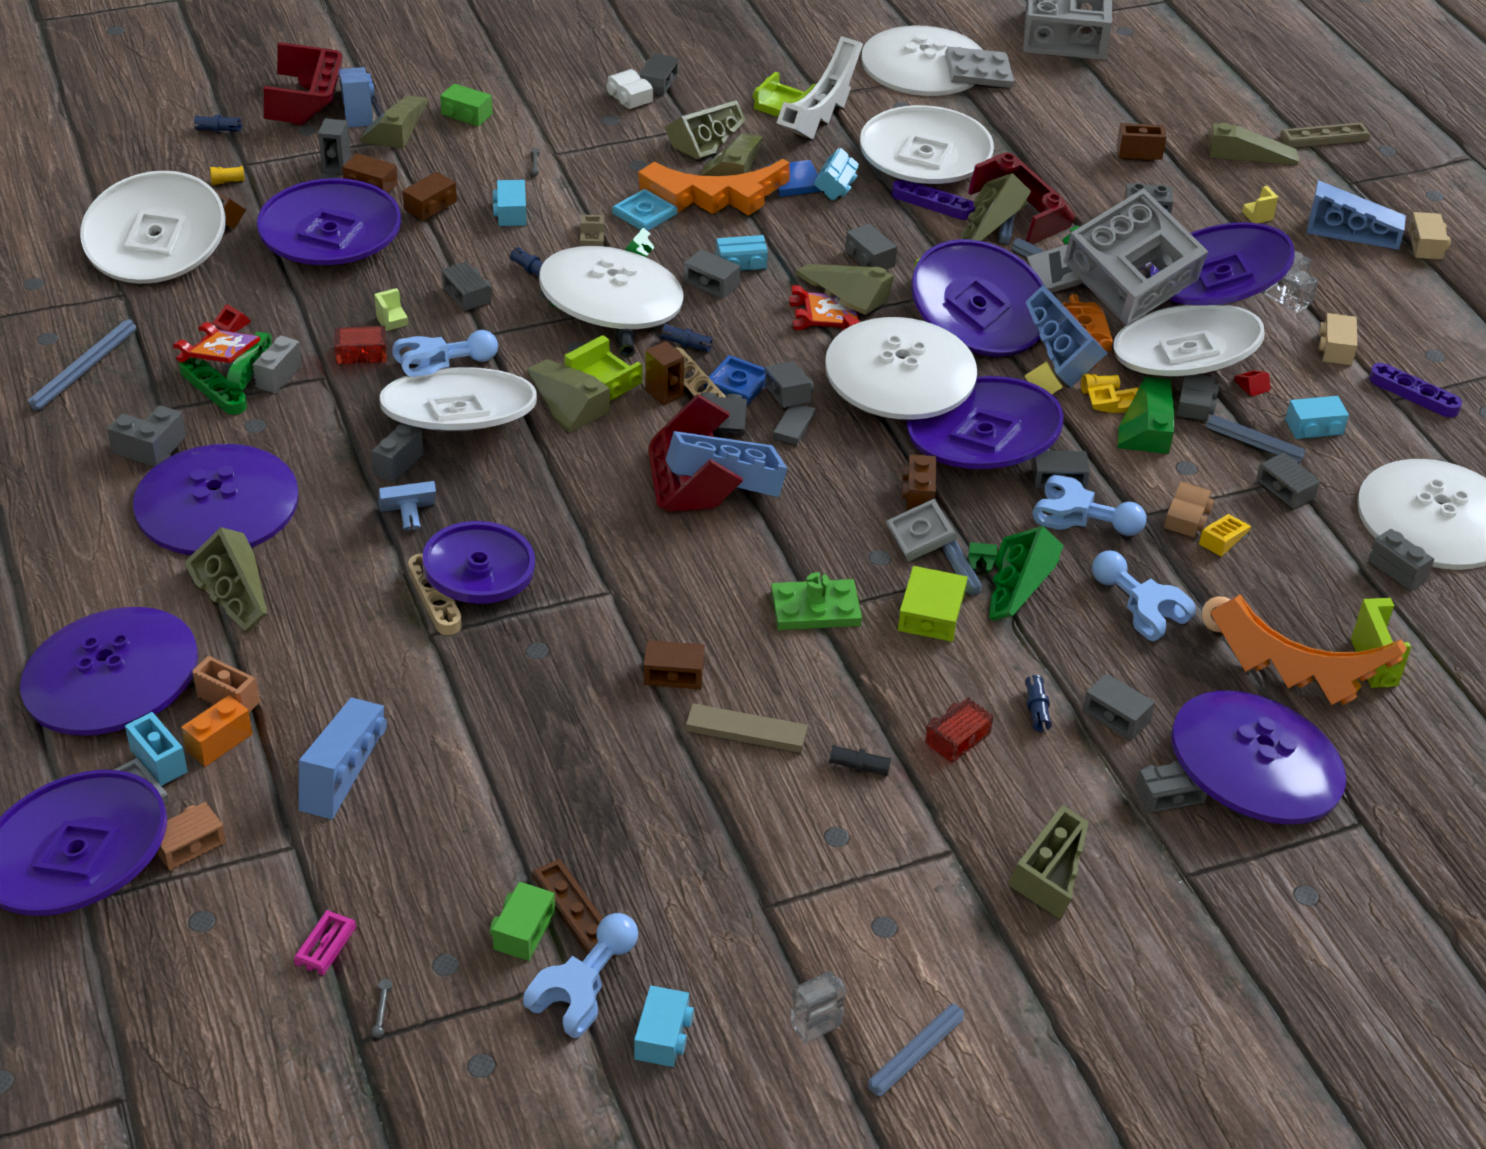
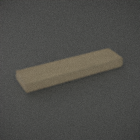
M1360 122L1281 130L1280 137L1285 145L1295 148L1369 141L1370 133L1363 123Z
M693 703L686 723V731L802 753L808 725Z

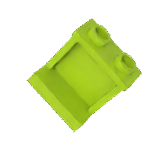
M774 72L754 90V109L779 117L784 102L795 103L800 101L813 90L816 84L813 83L804 92L780 84V73Z
M603 335L564 355L565 366L590 374L610 388V401L642 384L643 365L640 362H636L629 366L609 352V339Z
M913 566L900 609L898 631L953 642L958 615L966 593L968 577Z
M1391 598L1363 599L1351 637L1356 652L1380 648L1393 642L1387 629L1394 608ZM1403 642L1407 650L1401 655L1402 661L1389 668L1384 664L1375 669L1377 674L1367 679L1371 688L1396 687L1399 685L1411 651L1409 642Z

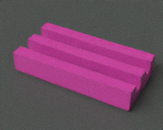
M326 910L295 955V965L301 967L304 964L307 970L313 971V969H317L318 974L324 976L355 930V920ZM334 921L335 923L333 924L329 932L324 935V937L320 941V945L318 946L312 957H309L308 955L313 950V948L315 947L323 933L326 931L330 923Z

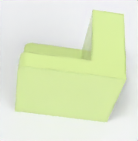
M397 288L374 294L376 316L385 331L408 325V317L401 308L400 292Z

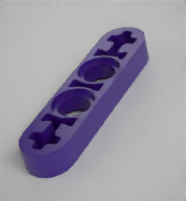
M903 179L896 180L893 183L892 195L898 200L960 220H968L969 214L975 211L974 202L969 199Z
M1376 363L1371 368L1369 375L1371 383L1442 416L1452 418L1459 414L1462 400L1458 396L1385 363Z

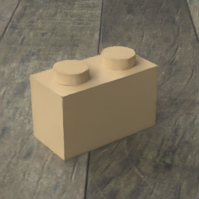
M1413 212L1408 232L1415 258L1443 259L1445 251L1449 250L1451 240L1447 236V225L1443 222L1441 214Z
M1327 313L1325 322L1320 323L1318 332L1320 337L1318 351H1322V361L1352 365L1357 349V317Z

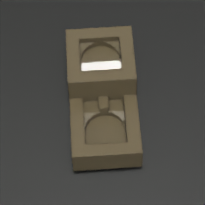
M581 215L580 247H604V215Z

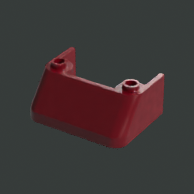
M278 42L277 74L298 77V84L305 89H310V92L264 86L263 119L302 125L329 104L333 99L342 66L341 52L334 49Z
M1009 152L1002 153L975 165L968 190L970 195L980 192L985 182L1012 173L1031 191L1027 197V202L1040 213L1032 218L1026 242L1033 245L1073 225L1075 213L1063 197L1014 154Z
M697 394L652 438L649 444L648 452L656 503L658 507L667 512L713 509L719 506L743 482L742 477L712 459H709L693 476L675 474L671 471L666 461L674 431L714 437L713 432L730 416L728 411L700 394Z

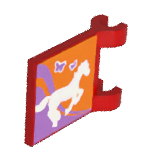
M791 286V294L798 296H789V305L797 307L805 303L806 309H795V318H801V320H793V329L803 330L811 325L842 327L843 315L846 314L859 320L857 311L839 303L840 298L836 295L828 296L825 293L807 292L801 286Z
M204 322L198 326V330L206 332L207 335L201 338L198 344L192 346L185 340H179L173 344V348L179 349L182 352L176 356L178 362H185L192 357L231 363L261 340L260 336L221 331L212 323Z

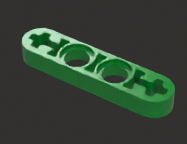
M256 332L254 335L260 336L261 341L240 355L231 365L227 376L229 389H245L254 376L252 364L272 345L270 333Z
M191 357L185 362H179L181 375L226 413L237 415L247 409L245 394L241 390L229 389L227 379L205 360ZM203 377H211L209 379H200ZM217 389H226V390H224V391H219V392H216V391H215V390H217Z

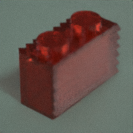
M386 326L335 328L334 348L337 364H355L356 362L359 364L361 362L380 363L381 361L385 363L387 361Z
M970 697L964 699L959 704L955 702L950 705L943 716L940 718L934 717L929 721L926 726L925 743L951 763H954L955 760H958L959 757H962L963 754H966L967 751L990 735L993 715L984 710L983 707H980L979 704H975L974 700L971 701Z

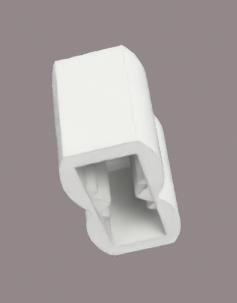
M630 69L608 76V83L606 85L608 93L614 98L619 99V102L626 108L632 109L653 102V88L647 80L641 79L634 70Z

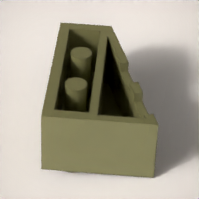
M1062 805L1017 863L1007 885L1061 920L1072 899V890L1078 873L1079 859L1083 850L1089 822Z

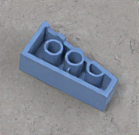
M1318 180L1306 233L1399 250L1404 233L1406 215Z
M1042 285L1025 303L1035 325L1039 329V335L1045 343L1048 356L1055 366L1056 374L1072 388L1081 379L1082 375L1090 371L1107 352L1066 307Z
M673 432L666 461L671 471L675 474L693 476L709 459H712L743 478V482L738 488L779 497L788 468L773 445Z
M351 697L300 758L299 811L333 820L379 737L386 730L387 719L384 718L383 705Z

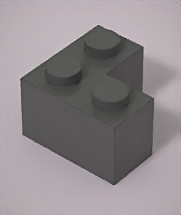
M161 405L145 420L122 413L107 428L112 453L154 467L164 461L186 437L182 412Z

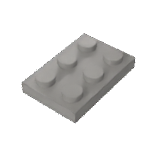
M947 46L945 56L951 82L1012 88L1014 79L1007 53Z

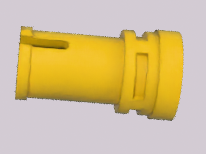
M243 166L233 168L210 167L212 186L224 184V182L244 181Z
M1083 374L1081 377V390L1083 394H1088V388L1113 384L1115 391H1118L1120 388V378L1118 375L1097 376L1096 374Z

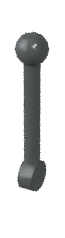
M533 148L531 149L533 168L530 170L532 176H537L539 174L537 156L540 155V150Z
M382 979L378 984L381 995L376 1024L371 1029V1035L377 1039L384 1035L382 1023L387 993L392 990V982L389 979Z

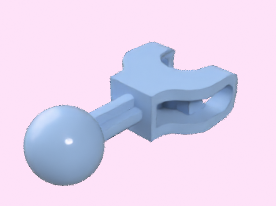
M486 330L473 332L467 341L449 344L442 337L428 338L415 336L397 340L393 344L392 354L408 376L416 377L430 375L441 368L450 367L449 359L470 356L478 362L489 361L497 353L498 342L496 337ZM403 347H410L412 349L404 353L403 356L399 354ZM409 364L418 365L416 368H409Z
M1059 475L1049 477L1045 484V495L1048 499L1038 501L1032 512L1036 523L1057 530L1067 529L1072 526L1086 527L1091 517L1112 522L1115 530L1125 536H1134L1144 529L1147 520L1146 513L1139 504L1124 502L1113 508L1093 503L1095 492L1084 489L1082 484L1076 479ZM1053 486H1057L1063 491L1056 490ZM1042 511H1046L1048 513H1051L1052 515H1046L1042 513Z
M1104 551L1095 557L1092 563V573L1095 579L1103 585L1112 586L1117 584L1130 595L1127 608L1133 613V626L1148 640L1156 641L1164 636L1166 620L1163 617L1171 618L1179 624H1184L1195 617V603L1178 587L1161 585L1152 579L1140 584L1127 573V562L1116 551Z
M613 913L601 920L596 932L598 943L583 962L572 956L563 965L550 966L541 970L524 993V1007L532 1012L541 1013L553 1002H567L570 1006L563 1017L565 1033L572 1038H579L583 1035L598 1015L596 994L602 987L599 972L613 955L626 954L637 943V925L626 914Z

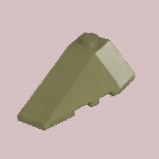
M406 95L366 127L360 138V143L404 148L428 103V98Z
M735 100L682 116L664 128L674 148L696 159H700L714 154L718 150L717 148L746 119L738 101Z
M1213 123L1208 130L1210 158L1298 165L1297 149L1229 123Z
M741 133L705 164L700 176H730L750 172L763 142V136Z
M1013 173L985 182L973 205L976 209L974 213L972 212L968 216L970 224L963 229L960 239L983 240L1026 205L1027 197L1031 191Z
M807 264L796 270V275L813 286L825 288V294L828 296L836 295L840 298L839 303L865 315L889 301L894 275L887 273L881 267Z
M549 359L527 368V373L535 388L543 396L545 406L548 405L553 420L569 433L610 413V388L596 377Z
M220 527L184 563L194 583L200 589H204L210 595L209 598L215 603H219L226 610V614L244 631L249 632L267 615L255 555L244 533Z

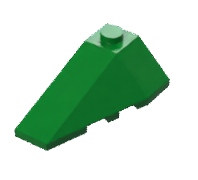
M1145 377L1118 427L1117 448L1169 454L1174 434L1171 380Z
M1044 526L1003 538L995 559L998 574L993 576L996 591L991 595L989 618L992 621L1013 616L1059 562V556L1064 545Z

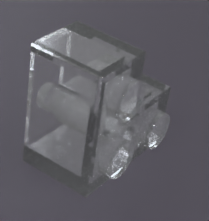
M1295 251L1294 263L1288 273L1276 284L1261 293L1297 312L1302 311L1313 302L1318 279L1308 274L1312 260Z

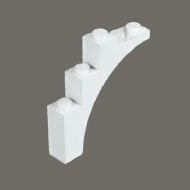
M841 36L835 53L819 82L800 101L795 103L784 102L777 124L794 134L813 139L819 121L829 124L835 105L844 108L851 89L848 85L863 44Z

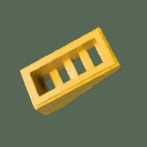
M1227 514L1202 531L1199 545L1222 557L1250 531L1251 526Z

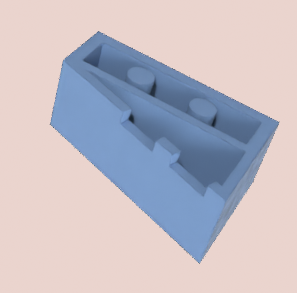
M365 67L341 69L339 73L340 88L348 127L368 126L373 122L371 97L375 96L371 75L366 73Z

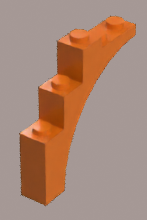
M782 159L768 167L753 172L730 176L687 174L653 162L638 171L639 190L646 189L677 207V213L692 203H695L711 214L730 204L749 216L765 205L764 197L790 181V162Z
M1241 594L1210 612L1245 672L1252 668L1257 672L1270 665L1269 659H1271L1288 688L1296 684L1298 688H1301L1314 680L1312 675H1314L1331 705L1339 701L1344 705L1357 697L1356 692L1361 688L1357 678L1364 681L1377 674L1376 668L1384 664L1389 668L1403 660L1401 655L1407 650L1402 639L1380 648L1360 652H1330L1307 647L1289 640L1270 628L1252 611Z

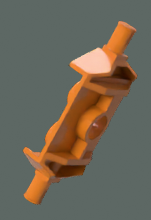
M1074 294L1070 295V303L1064 302L1063 305L1107 353L1110 352L1113 340L1103 309L1095 302H1080L1077 294H1075V298Z

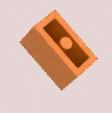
M230 695L181 727L186 752L205 767L253 735L249 710Z

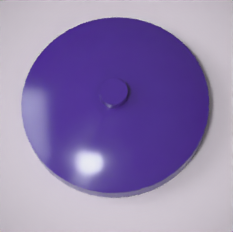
M467 521L450 525L435 533L428 540L423 550V572L427 581L443 595L462 602L484 604L506 600L524 590L534 575L535 554L530 543L520 533L497 523Z

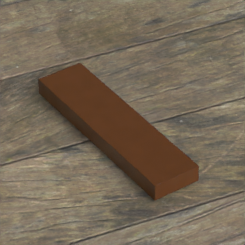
M561 859L533 870L532 878L538 887L555 893V911L588 955L598 943L596 932L603 917Z

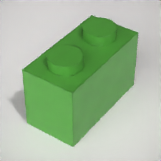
M453 84L440 95L441 115L476 126H480L492 115V95Z
M519 882L514 892H509L506 896L501 915L499 917L496 916L491 923L490 935H493V949L530 961L555 915V893Z

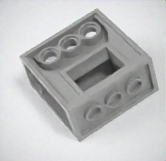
M1027 0L1023 52L1106 60L1112 26V0ZM1090 3L1093 7L1090 10H1083L1081 5ZM1083 27H1090L1092 32L1083 34L1080 30Z
M1143 188L1071 232L1064 263L1127 326L1197 282L1208 251ZM1152 263L1160 272L1146 279L1139 271Z

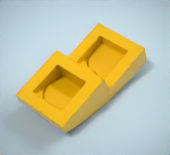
M1113 384L1088 388L1092 408L1109 413L1127 412L1138 391V388L1115 391Z

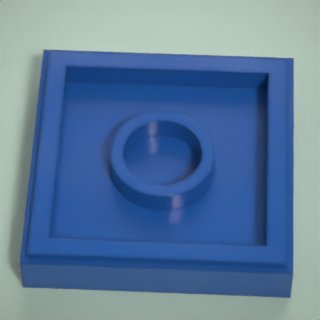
M811 160L790 162V181L776 190L779 197L821 192L814 185L818 174Z
M728 355L709 376L711 381L725 396L728 394L741 395L742 399H747V405L765 387L764 367ZM707 383L704 384V389L707 388Z

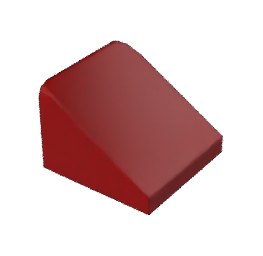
M226 304L212 324L223 331L236 332L248 325L251 320L242 312Z
M1252 370L1234 377V381L1250 396L1271 390L1269 373Z

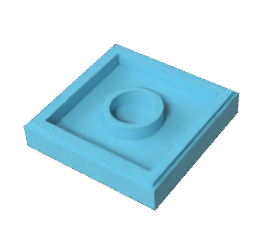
M643 189L612 207V214L640 230L644 228L649 231L677 214V207L652 192Z

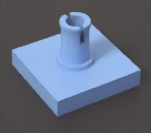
M430 481L379 488L380 512L401 510L403 530H411L410 519L412 520L413 530L419 529L421 525L419 523L417 507L434 505L436 495L435 482Z

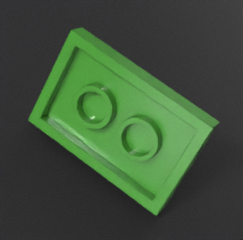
M815 572L810 574L805 582L771 583L777 630L861 626L862 616L854 579L829 580L828 576L823 574L820 581L821 573Z

